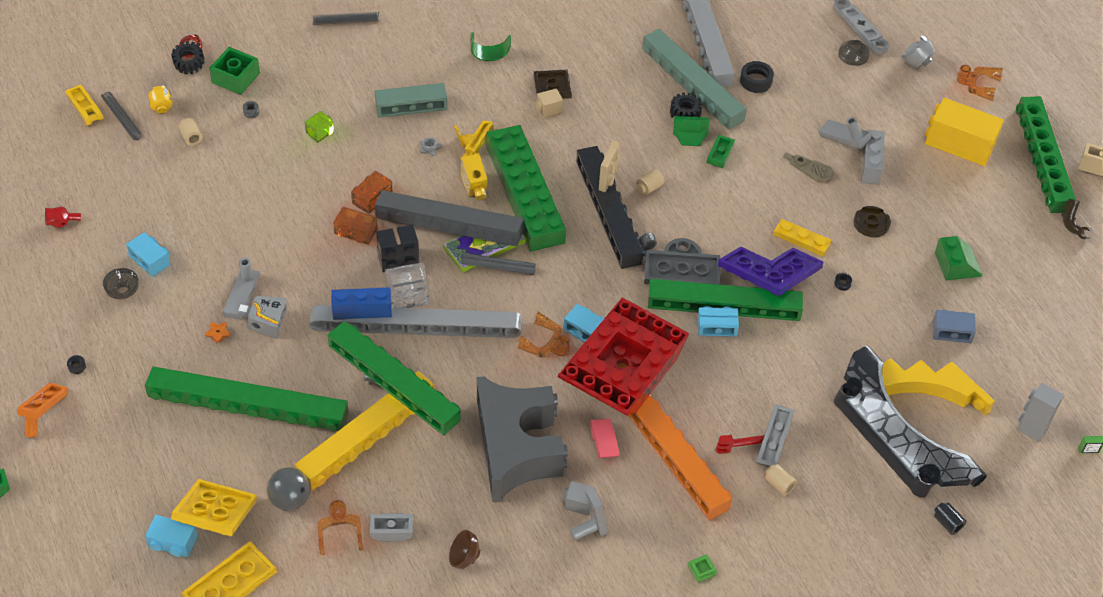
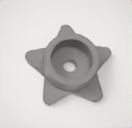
M433 137L419 142L422 146L420 153H430L433 156L436 150L442 147Z

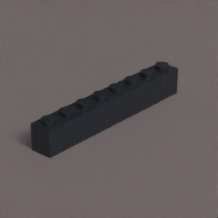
M598 146L578 149L576 163L620 268L624 269L642 265L645 249L639 243L638 232H635L633 229V221L627 215L626 205L622 204L621 193L616 190L615 179L612 186H608L606 192L599 191L600 168L604 160L603 152H600Z

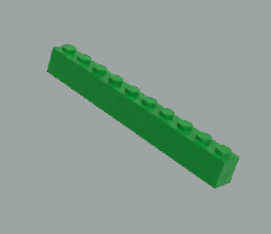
M152 366L145 383L147 396L154 400L161 399L171 401L172 403L189 404L194 407L201 406L212 410L228 411L233 414L240 413L251 417L268 418L272 421L279 420L290 424H302L311 428L319 427L329 431H339L345 426L349 413L347 400Z

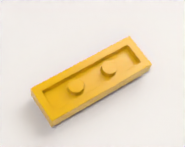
M784 219L780 220L773 233L778 238L824 257L832 242L829 238Z

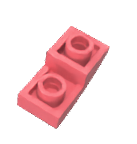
M610 418L590 420L592 440L596 443L598 459L620 456Z

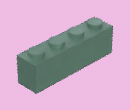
M444 83L375 90L378 118L448 110Z

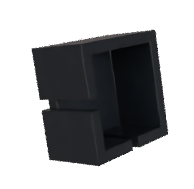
M413 224L397 227L401 243L399 245L397 244L393 228L376 231L378 258L382 272L419 266V243Z

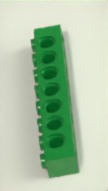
M1021 97L1019 104L1016 105V114L1019 115L1020 126L1024 130V139L1028 142V151L1032 155V163L1036 167L1037 178L1041 182V191L1044 192L1046 206L1049 207L1050 213H1064L1069 198L1076 200L1042 97Z

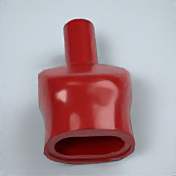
M65 207L45 208V225L60 228L66 226L69 220L81 221V213H68Z

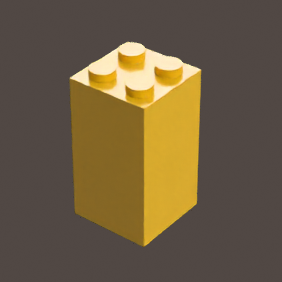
M943 98L941 104L937 103L935 107V115L931 114L928 121L930 127H927L924 135L927 137L925 144L986 166L997 143L1004 119Z

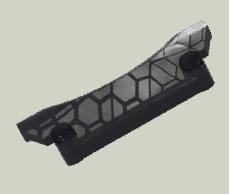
M868 345L855 351L851 356L844 375V380L847 383L841 385L834 398V404L910 488L912 493L923 498L928 495L931 488L936 484L940 487L966 486L969 484L972 487H976L986 479L987 474L969 455L948 449L930 440L912 427L896 410L883 383V361Z

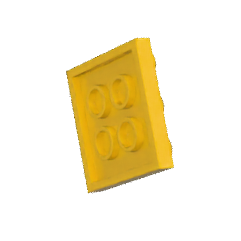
M198 479L173 510L171 520L232 537L257 502V495Z

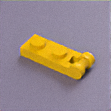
M81 84L65 90L67 98L77 110L86 126L91 125L96 120L101 121L104 119L101 111Z

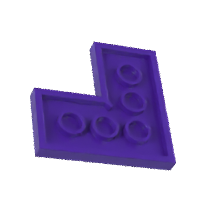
M739 247L718 260V266L727 272H731L778 296L822 269L824 263L795 248L789 249L771 261L746 248Z

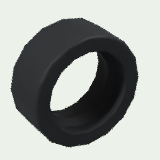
M761 61L746 63L741 71V85L750 92H765L771 88L774 77L773 69L770 65ZM757 73L763 75L766 79L753 80L748 75Z

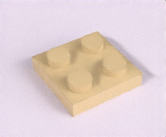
M612 141L601 164L599 191L606 192L608 186L613 184L614 173L619 171L620 142Z

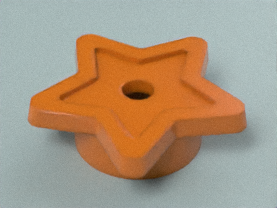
M211 322L210 330L205 333V337H211L213 341L219 343L231 334L226 330V322L219 325Z

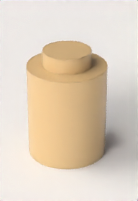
M186 118L179 123L178 129L187 145L194 146L202 141L203 136L194 119Z
M654 169L637 180L636 188L639 193L648 195L663 186L665 180L662 173Z
M779 464L771 465L765 472V480L783 496L788 495L797 485L798 481Z

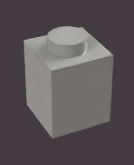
M571 481L569 489L565 488L562 500L565 501V509L589 516L590 510L585 491L591 488L595 490V487Z

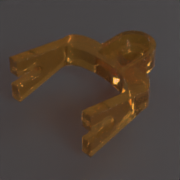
M962 65L957 75V81L960 84L968 85L970 93L993 101L995 95L992 94H995L996 88L976 86V81L981 75L1001 81L1002 75L999 74H1002L1003 68L978 66L971 72L969 65Z
M538 311L534 324L552 330L553 335L543 347H537L521 336L518 349L539 357H546L550 352L559 356L567 355L570 349V338L567 335H561V326Z
M334 500L329 506L330 516L320 519L317 523L320 555L325 554L323 531L328 527L341 524L353 525L357 528L359 550H363L360 517L347 514L346 504L341 500Z

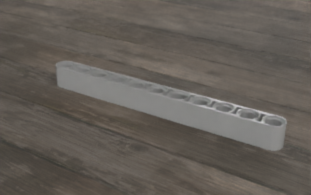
M315 305L311 309L309 323L310 328L315 331H332L343 321H346L348 324L354 325L360 333L516 338L522 333V315L517 312L392 308V317L333 320L332 305Z

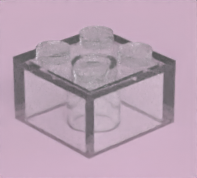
M423 262L385 269L386 287H391L392 308H410L429 304V284Z

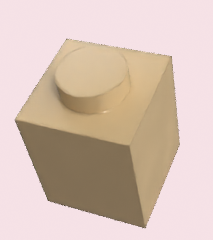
M553 89L537 93V101H535L536 110L540 111L543 118L563 113V99L558 90Z

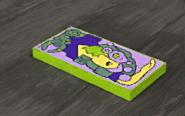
M523 234L518 246L526 243V237ZM461 235L444 243L443 249L462 273L476 266L462 264L463 253L497 257L518 246Z

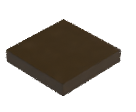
M568 69L534 71L536 95L537 93L557 89L562 99L572 98Z

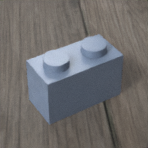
M936 310L932 321L934 340L972 343L976 333L975 313Z

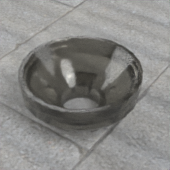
M849 40L840 46L838 55L844 63L859 66L868 61L869 49L860 40ZM851 45L859 46L860 48L855 49Z
M118 268L110 271L104 277L103 287L106 294L111 298L125 299L136 293L139 287V279L133 270ZM121 287L128 288V290L124 293H119L117 291Z

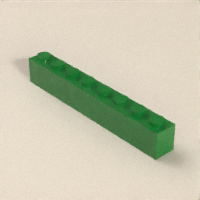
M650 279L648 309L698 313L699 308L705 306L712 308L731 307L732 309H738V316L800 321L803 312V292L790 290L778 296L764 288Z
M343 321L327 334L328 344L331 349L443 436L461 421V409L456 403L446 399L442 392L433 389L426 380H421L412 369H407L397 358L391 357L383 347H378L370 337L361 334L354 325Z

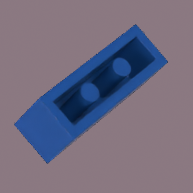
M391 287L331 290L333 320L392 317Z

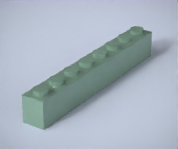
M658 29L643 37V51L653 58L688 93H691L692 96L695 94L696 98L699 97L702 105L728 130L745 121L747 109L662 30Z

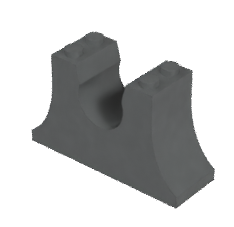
M485 376L476 377L477 406L492 502H501L509 491L523 483L537 479L563 476L564 468H567L566 457H568L567 445L563 444L562 437L551 435L533 437L525 433L532 429H544L554 425V417H557L556 406L558 405L557 393L553 394L552 386L510 388L498 385L488 380Z

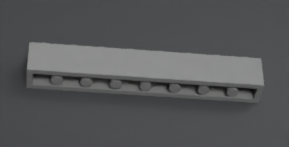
M682 0L683 10L687 12V22L691 24V33L695 36V45L699 47V56L703 59V68L722 87L733 86L734 71L709 1Z

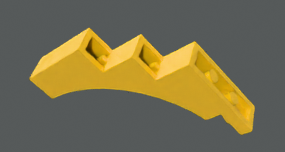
M891 358L883 363L882 377L888 396L900 393H921L946 399L961 407L972 403L975 409L984 416L991 412L995 400L953 362H950L936 373L922 360L905 371Z

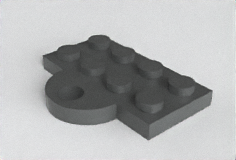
M674 239L666 245L664 251H645L644 284H650V279L720 285V267L718 266L720 255L702 254L699 245L690 239ZM679 246H685L687 249L682 250Z

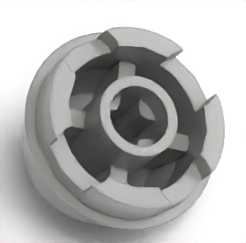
M924 35L920 37L921 40L919 42H914L904 51L906 54L901 55L905 60L904 63L916 69L922 65H928L932 61L931 57L935 54L931 40L927 39Z

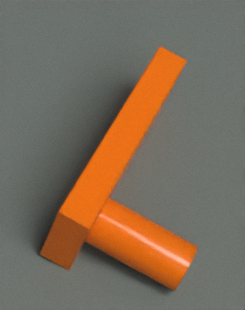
M48 383L18 407L17 415L25 417L24 435L26 437L33 438L37 436L38 418L67 396V387Z

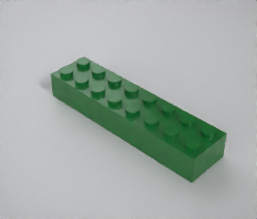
M521 125L486 132L487 150L516 217L524 218L523 235L526 237V243L530 252L565 244L566 227Z

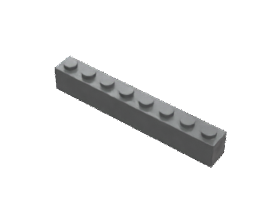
M384 190L381 191L375 203V216L378 219L408 225L413 224L418 227L512 246H518L524 232V218Z

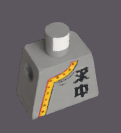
M256 296L252 306L240 305L238 315L248 317V328L250 330L277 339L287 310V299Z

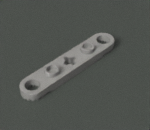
M834 0L833 8L867 46L876 54H885L889 47L888 41L882 37L883 35L857 7L852 5L850 0Z

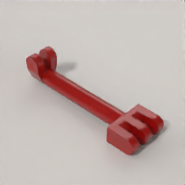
M732 434L722 435L719 437L715 450L719 454L730 453L732 447L762 444L765 435L733 439Z

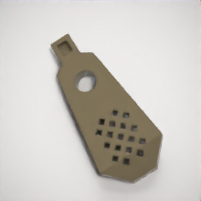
M787 152L783 156V158L790 161L792 166L818 183L829 180L834 174L830 166L818 161H812L800 155L793 156Z

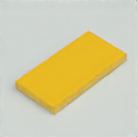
M249 541L181 592V597H246L276 574L277 568Z

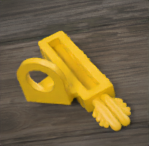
M483 120L474 134L461 135L458 126H454L462 147H465V154L461 158L477 154L480 151V148L486 141V132L493 131L494 129L492 121Z

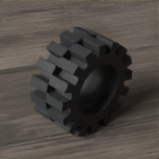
M186 41V44L180 42L181 46L176 45V49H173V53H171L175 69L179 70L180 73L184 71L186 75H188V72L194 74V70L197 73L199 71L198 68L202 69V64L205 63L202 48L199 44L195 45L193 41L191 44H189V41ZM188 54L195 56L190 61L182 60V57Z
M683 92L682 95L677 94L671 100V118L674 116L701 117L702 101H700L699 97L696 98L695 94L691 96V93L685 95V92ZM682 107H688L690 110H684Z

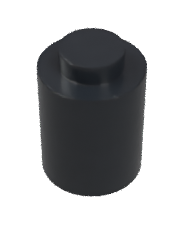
M942 502L934 509V517L951 535L958 533L967 523L965 518L949 502L945 504Z

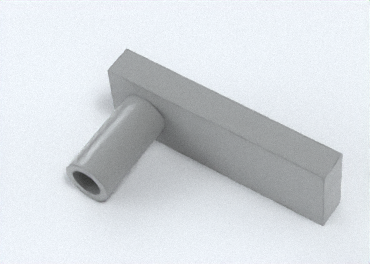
M855 117L848 118L846 120L847 125L828 120L818 131L821 137L862 149L871 138L870 132L860 129Z
M242 258L239 261L240 272L223 310L224 317L242 320L244 316L238 315L240 305H249L258 283L260 272L252 270L251 261L248 258Z
M775 404L756 461L757 463L769 467L778 464L795 410Z
M594 488L585 491L591 519L570 529L575 541L596 530L601 537L608 534L603 504Z

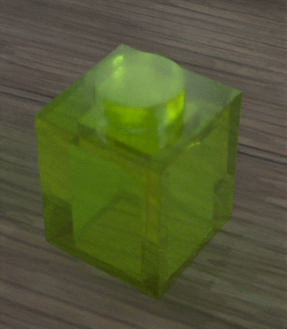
M322 111L304 121L306 134L317 143L334 132L332 118Z

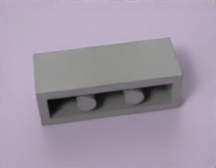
M867 129L871 134V138L863 146L861 183L879 185L883 172L885 132Z
M1041 383L1038 389L1034 388L1018 420L1021 422L1018 430L1040 442L1048 430L1064 394L1044 383Z

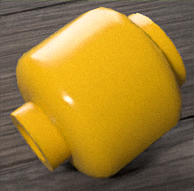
M155 86L148 94L149 106L153 111L166 113L172 107L171 92L164 86Z

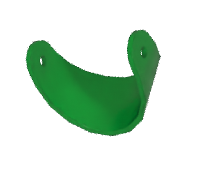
M471 32V53L482 61L502 59L510 50L511 35H508L505 41L500 44L483 46L474 42V32Z

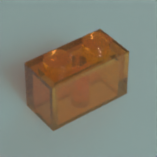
M374 171L361 184L353 188L351 191L352 204L370 214L375 209V203L382 190L393 192L392 180Z
M346 207L341 208L333 222L334 234L369 245L378 229L377 217Z

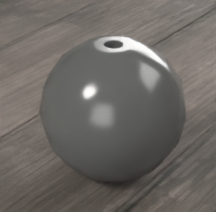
M292 467L282 468L274 472L267 484V495L270 502L275 507L284 511L296 510L303 506L311 492L310 483L306 475Z

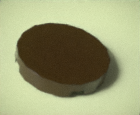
M865 206L856 212L853 222L857 231L864 236L880 237L888 232L891 220L890 216L883 212V209L876 206Z

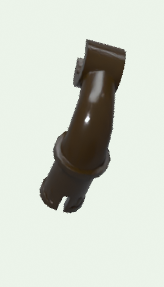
M1069 198L1065 212L1062 213L1064 225L1070 232L1078 234L1081 239H1089L1090 237L1085 236L1084 231H1093L1092 228L1080 227L1075 223V215L1080 201Z

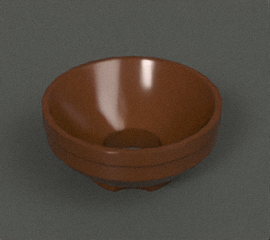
M463 530L454 539L449 552V562L452 567L464 569L474 564L475 560L479 557L481 550L474 533L469 530Z

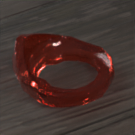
M196 34L185 36L180 41L184 44L186 41L193 40L201 48L203 46L200 37ZM188 54V55H185L184 57L190 58V57H194V55Z

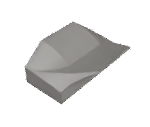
M370 514V537L378 541H404L412 538L413 514Z

